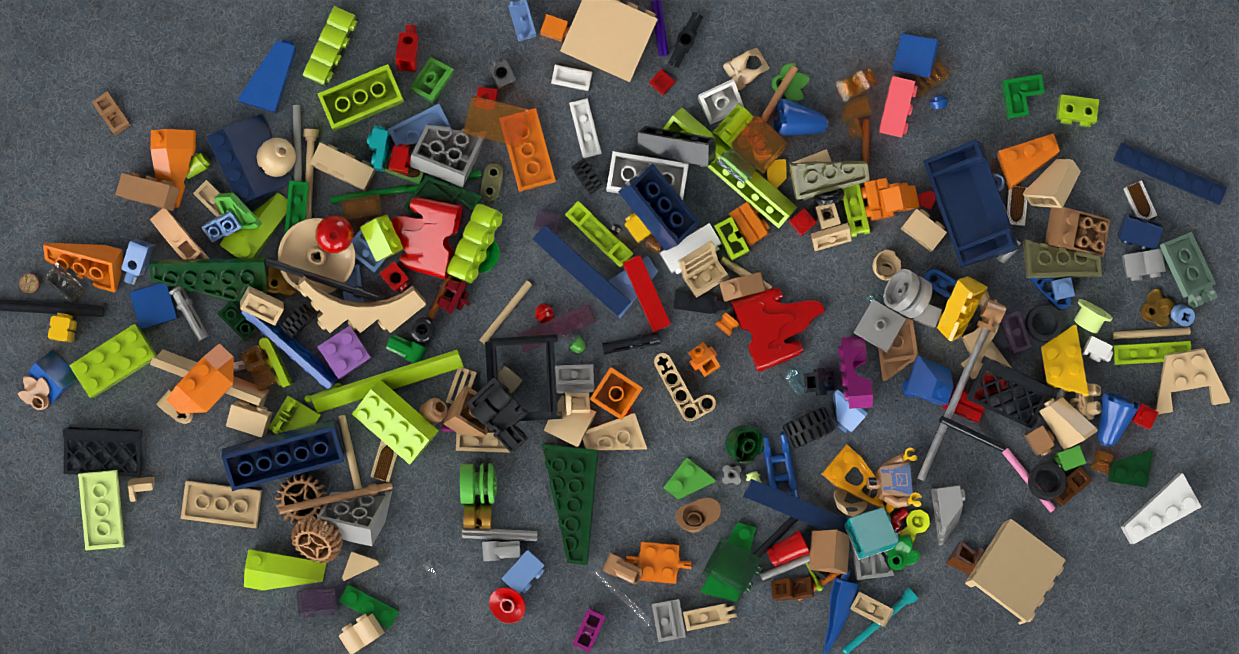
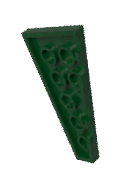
M265 258L150 260L149 262L151 281L173 287L175 285L185 287L188 291H200L204 295L230 302H240L248 286L269 295Z

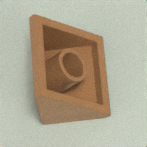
M838 530L812 531L809 570L847 574L849 536Z

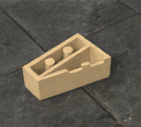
M319 143L310 162L314 168L364 191L367 190L375 173V169L372 168L373 164L365 160L359 162L355 160L354 155L347 152L343 154L338 151V148L330 144L326 146Z

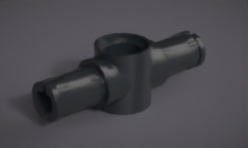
M692 12L687 25L678 34L677 42L674 46L675 50L668 61V64L673 66L676 60L674 67L679 68L685 54H688L693 46L697 35L696 31L703 19L702 15L699 14L697 19H695L697 13ZM683 36H689L691 42L683 44L680 39Z

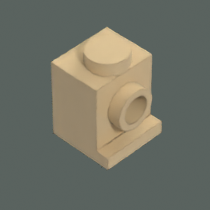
M835 203L832 205L818 204V207H815L821 230L840 225ZM824 212L830 213L828 219L823 217Z

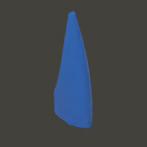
M849 571L847 574H842L841 579H834L830 594L829 623L823 654H827L836 641L850 613V608L858 591L859 584L848 581Z

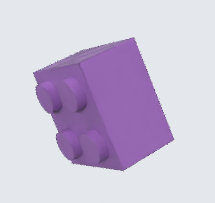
M350 326L318 346L320 352L340 380L372 359L356 332Z

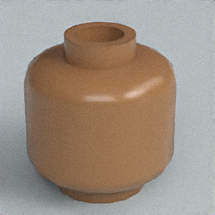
M431 398L420 406L419 414L434 426L445 419L447 408L440 399Z

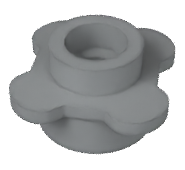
M725 465L722 469L724 472L722 482L724 484H740L741 467Z

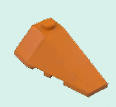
M43 244L46 261L63 270L71 268L77 273L78 278L83 279L85 276L93 280L92 285L99 289L114 293L117 291L122 274L121 267L124 261L122 249L92 244Z

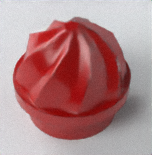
M540 304L535 309V318L540 323L549 322L554 318V311L548 304Z

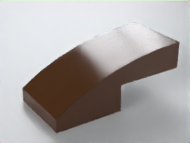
M1080 466L1066 476L1065 489L1058 497L1054 498L1060 507L1092 482ZM1058 484L1055 487H1053L1049 492L1054 491L1057 488Z
M810 576L795 580L785 578L771 581L772 598L774 601L814 597L813 578Z

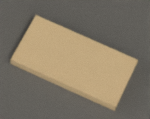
M186 481L181 519L257 528L262 490L243 488L232 491L231 486Z

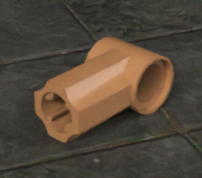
M612 553L609 554L602 571L617 578L620 577L635 585L642 577V569L625 562V559Z

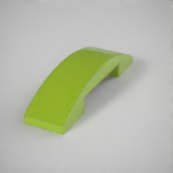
M579 201L565 214L619 267L623 265L622 262L628 260L634 254Z

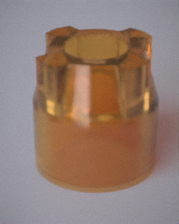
M650 235L645 248L659 254L662 246L654 236Z

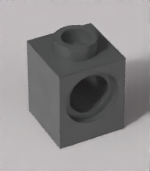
M498 59L491 63L492 66L489 67V70L499 90L517 82L506 59L503 61ZM505 69L507 75L504 78L498 77V70Z

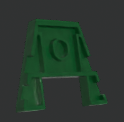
M426 176L404 207L410 216L423 218L421 214L410 209L412 198L420 197L453 204L458 199L470 210H474L483 196L431 176Z

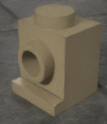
M506 366L497 369L498 380L506 389H510L509 392L513 394L523 380Z

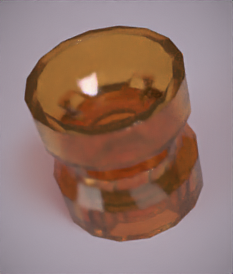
M1096 450L1094 454L1095 461L1091 464L1090 469L1109 474V465L1113 462L1114 455Z

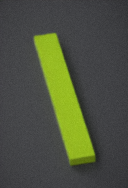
M454 350L312 395L311 399L317 413L364 399L368 392L381 380L391 389H396L464 366L458 350Z

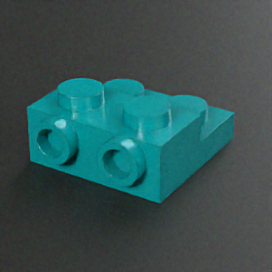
M374 126L372 133L368 134L367 144H369L373 152H376L373 153L371 160L374 169L377 172L385 173L384 169L391 135L382 126Z

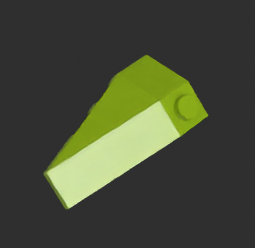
M248 549L244 587L269 590L323 582L327 563Z

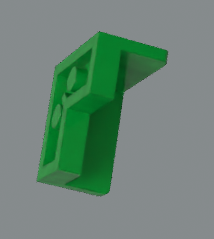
M1042 74L1003 80L1001 87L1007 121L1029 115L1026 97L1045 93Z

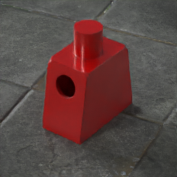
M407 24L405 32L399 33L395 58L397 70L417 71L420 39L419 34H416L417 26Z

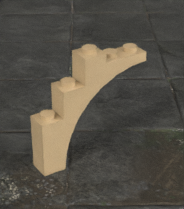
M305 276L299 280L300 287L298 289L304 297L308 296L312 300L311 305L316 311L320 310L317 314L318 325L323 330L327 329L329 333L347 319L349 326L353 330L357 329L360 333L379 319L377 322L383 330L387 329L391 333L426 305L424 297L414 286H411L401 294L385 300L353 302L327 294L316 287Z

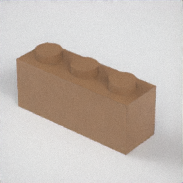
M130 172L129 175L121 173L116 196L173 211L179 189L173 187L172 182L162 180L159 183L156 182V178L146 176L143 179L140 178V174Z

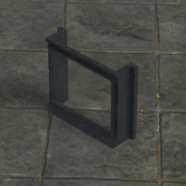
M558 334L490 338V342H485L487 383L494 377L498 379L496 346L546 344L549 411L529 412L521 421L562 419V411H558L554 353V342H558Z

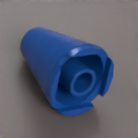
M787 99L779 100L775 111L778 112L777 120L774 119L775 135L784 137L820 134L827 130L828 119H826L825 114Z
M1103 392L1101 400L1102 412L1100 413L1097 437L1101 445L1111 447V445L1117 444L1140 406L1138 402L1134 401L1131 404L1127 397Z

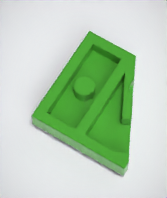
M234 193L218 194L215 197L221 213L224 214L232 211L242 225L240 229L259 228L262 225L261 221Z
M686 458L663 488L679 500L714 483L716 480L690 459Z

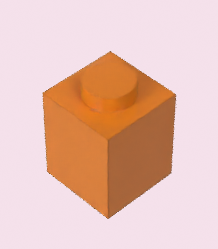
M546 14L540 34L562 42L570 29L568 21Z

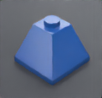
M917 355L905 392L935 405H947L953 389L951 369Z

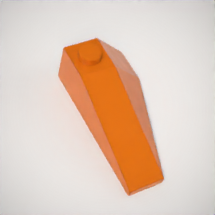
M177 129L151 130V155L157 179L156 182L161 183L162 180L172 182L173 187L179 189L174 208H179L185 189V177L191 168L189 167L191 156H194L196 150V131Z

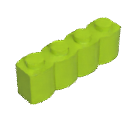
M336 6L333 7L304 70L303 76L323 86L332 81L334 76L332 70L335 65H339L342 58L340 55L342 48H347L350 41L348 35L350 31L355 30L358 23L354 14Z
M480 203L476 205L472 212L471 220L464 230L463 238L458 243L455 255L448 265V274L470 284L477 278L479 266L486 259L487 248L493 243L494 233L502 223V213Z

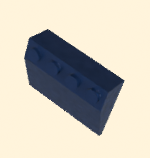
M261 114L206 136L233 193L245 206L288 186L289 180L293 181L289 172L281 177H273L267 175L265 170L259 167L257 163L258 149L265 141L272 138Z

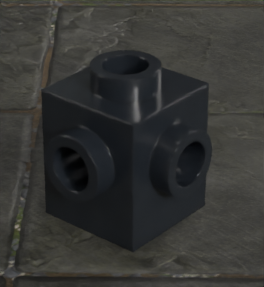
M825 368L813 369L812 373H803L805 393L815 392L816 396L827 395V391L835 390L833 371H825Z

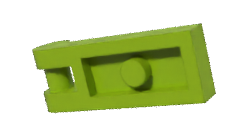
M859 184L841 188L845 193L843 205L851 238L857 237V234L864 233V235L870 234ZM861 220L862 226L855 227L854 222Z
M270 338L260 339L259 346L265 349L268 354L267 362L271 368H274L277 374L275 379L278 385H282L283 388L293 385L274 342Z

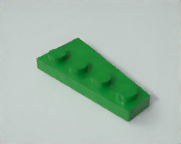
M736 523L700 593L735 602L738 601L756 527Z

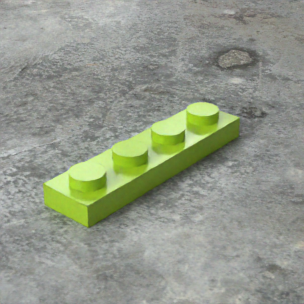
M1191 341L1113 346L1114 365L1164 362L1165 354L1191 350Z

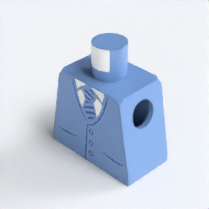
M141 239L129 242L121 267L122 270L127 272L124 278L125 282L135 285L137 276L145 274L156 245Z

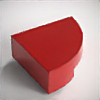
M926 191L917 196L919 206L928 210L932 209L936 200L934 191Z

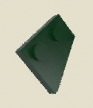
M1147 451L1111 462L1108 482L1147 488L1153 451Z

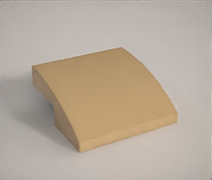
M562 395L557 403L558 411H562V419L548 420L544 431L579 447L596 415V411L590 409V413H571V415H566L565 396Z

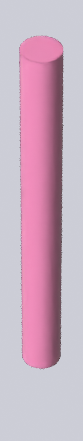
M1006 448L1002 452L1003 455L1028 484L1029 473L1009 448ZM1040 499L1050 513L1056 509L1050 500Z

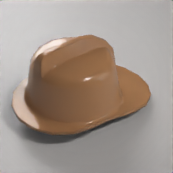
M701 498L680 507L676 512V522L684 530L692 533L700 532L706 526L717 521L721 514V508L716 500Z

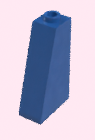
M285 39L282 42H275L239 96L238 101L240 103L277 114L297 51L296 46L293 45L294 42Z

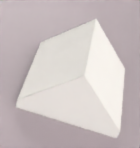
M734 79L698 95V100L710 125L726 118L737 104L744 107Z

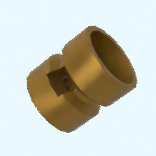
M464 504V528L475 529L476 526H479L480 529H491V504H481L479 507L476 504Z

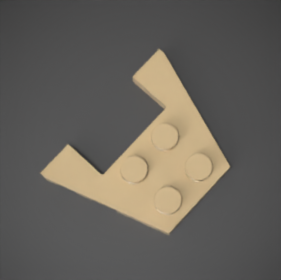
M1204 348L1165 354L1161 384L1155 410L1159 412L1158 414L1173 412L1171 392L1209 386L1212 405L1230 402Z

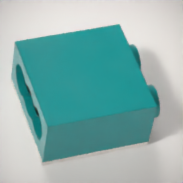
M884 507L849 518L844 524L858 560L891 550L899 542L898 534L891 525L890 515L885 511Z

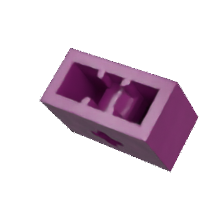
M588 608L572 645L590 652L606 616Z

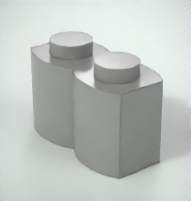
M1161 249L1122 256L1125 278H1131V281L1142 280L1144 275H1150V278L1161 277V273L1166 272Z

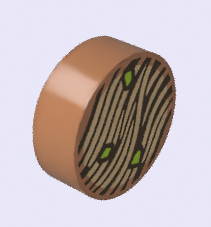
M26 274L20 279L19 285L24 292L34 293L38 290L40 281L35 275Z

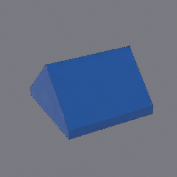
M51 350L36 361L27 374L28 376L35 377L37 380L43 377L48 382L50 387L48 398L52 404L78 379L71 367L54 350Z

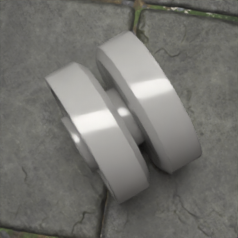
M899 270L886 285L883 296L884 303L887 307L898 311L908 318L917 317L928 306L932 295V285L928 280L917 276L910 270Z

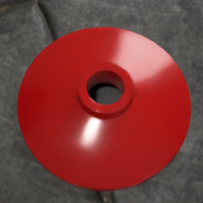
M502 587L496 589L490 596L489 607L492 614L498 620L504 623H516L524 616L526 604L523 597L516 590Z

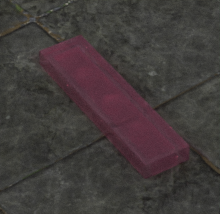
M585 305L517 336L558 334V338L593 324L595 321L588 305ZM545 343L522 345L524 352H528Z

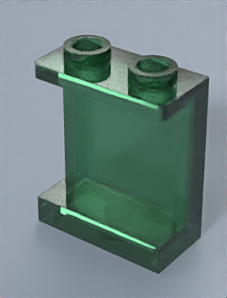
M721 537L701 574L706 577L711 576L739 591L740 595H743L745 591L749 593L754 583L751 580L754 575L758 576L762 569V565H760L762 559Z

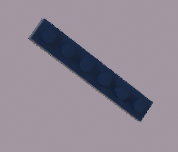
M1122 142L1113 160L1216 205L1221 204L1227 187Z

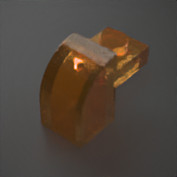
M870 68L861 70L851 77L835 83L839 95L846 101L878 85Z
M866 95L849 101L841 113V124L849 122L847 130L849 136H853L854 140L863 137L858 119L872 114Z
M256 345L240 353L247 371L252 374L259 391L277 384L272 368L267 362L268 357L261 347Z

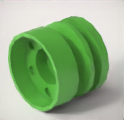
M484 463L480 465L479 472H475L474 464H460L461 504H474L476 495H480L481 503H485V495H488L489 503H494L497 493V474L494 463L488 464V472H485Z

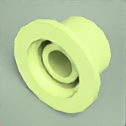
M1079 299L1078 304L1081 306V309L1074 319L1078 325L1092 333H1098L1104 321H1112L1113 318L1106 311L1088 301Z

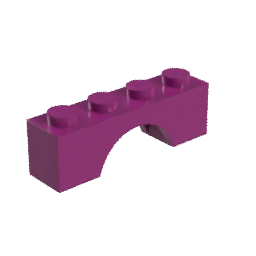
M860 336L841 338V346H838V357H842V360H840V371L844 372V375H842V386H846L844 400L848 401L849 409L873 407L871 380L865 379L855 372L856 368L866 363L865 339Z

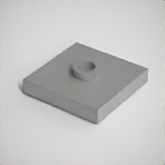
M873 299L853 333L887 352L906 318Z

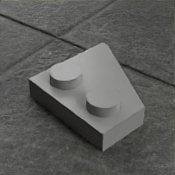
M852 545L856 580L894 576L893 571L890 570L881 553L858 560Z

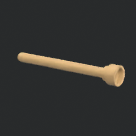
M304 129L303 137L307 141L305 182H309L306 219L312 218L314 167L310 162L314 156L315 141L319 138L318 129Z

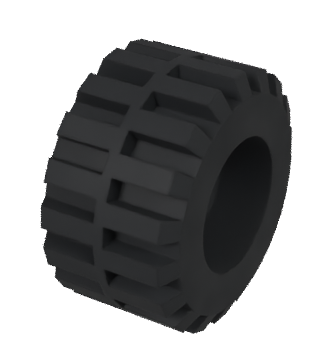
M820 407L784 424L782 429L791 448L797 449L833 432L835 426L826 407Z

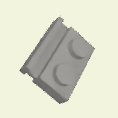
M593 364L555 366L557 394L565 392H594Z
M679 599L653 603L652 609L658 642L685 638L686 634Z

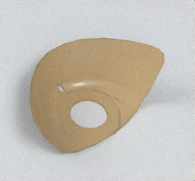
M840 488L833 493L837 508L848 516L854 517L862 513L868 505L865 501L853 504L845 502L847 492ZM855 507L858 510L855 512H849L846 510V508Z

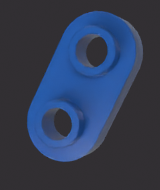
M937 269L929 270L924 276V279L931 283L932 290L946 298H950L952 292L947 291V286L951 285L954 290L957 283L956 280ZM931 276H936L937 281L935 283L930 281Z

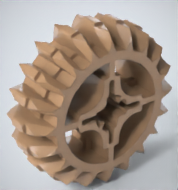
M296 474L293 477L294 481L290 477L287 478L288 485L284 482L281 483V486L285 488L284 490L277 489V492L281 493L282 496L275 497V500H281V503L276 504V507L287 505L286 497L293 500L294 503H298L299 500L293 496L301 497V494H304V499L306 501L310 500L308 497L310 487L315 491L317 498L326 496L327 492H320L324 485L317 487L318 479L313 483L311 482L313 476L309 475L308 479L305 480V474H301V480H299ZM304 484V487L298 494L289 492L293 486ZM323 506L313 507L314 510L305 516H298L301 510L286 513L284 520L286 521L291 517L290 524H294L296 519L300 521V519H304L306 516L309 518L315 514L318 516L319 509L321 510Z
M306 516L304 519H300L294 526L291 539L293 540L292 544L296 546L295 550L301 552L300 555H305L307 559L310 558L313 562L318 560L319 563L323 561L328 563L339 555L343 543L342 535L338 534L339 529H334V524L330 525L327 523V520L323 521L321 517L316 519L314 516L311 518Z

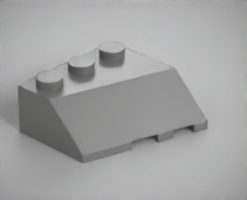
M426 125L411 155L410 167L463 188L477 160L487 131H480L479 133L470 132L469 129H462L460 131L451 130L450 127Z
M960 486L931 489L939 545L945 543L959 524L963 507L962 501H965V492Z
M385 491V496L365 495L325 504L316 519L321 517L323 521L327 520V523L330 525L334 524L333 528L339 529L338 534L342 535V540L372 546L386 522L392 491ZM331 492L330 495H334V494H338V493H343V492Z

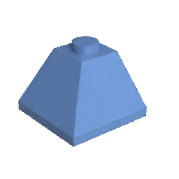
M837 389L832 393L835 421L838 422L837 427L845 433L847 431L851 433L868 413L861 408L849 409V403L844 400V394Z

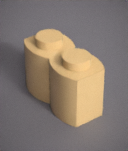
M365 613L356 619L357 624L353 626L350 623L341 629L343 633L339 635V638L350 654H354L385 633L373 613L369 616Z

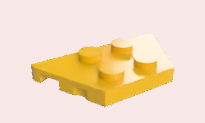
M1073 325L1041 347L1046 381L1048 386L1060 387L1068 392L1074 391L1081 393L1082 396H1089L1077 325Z

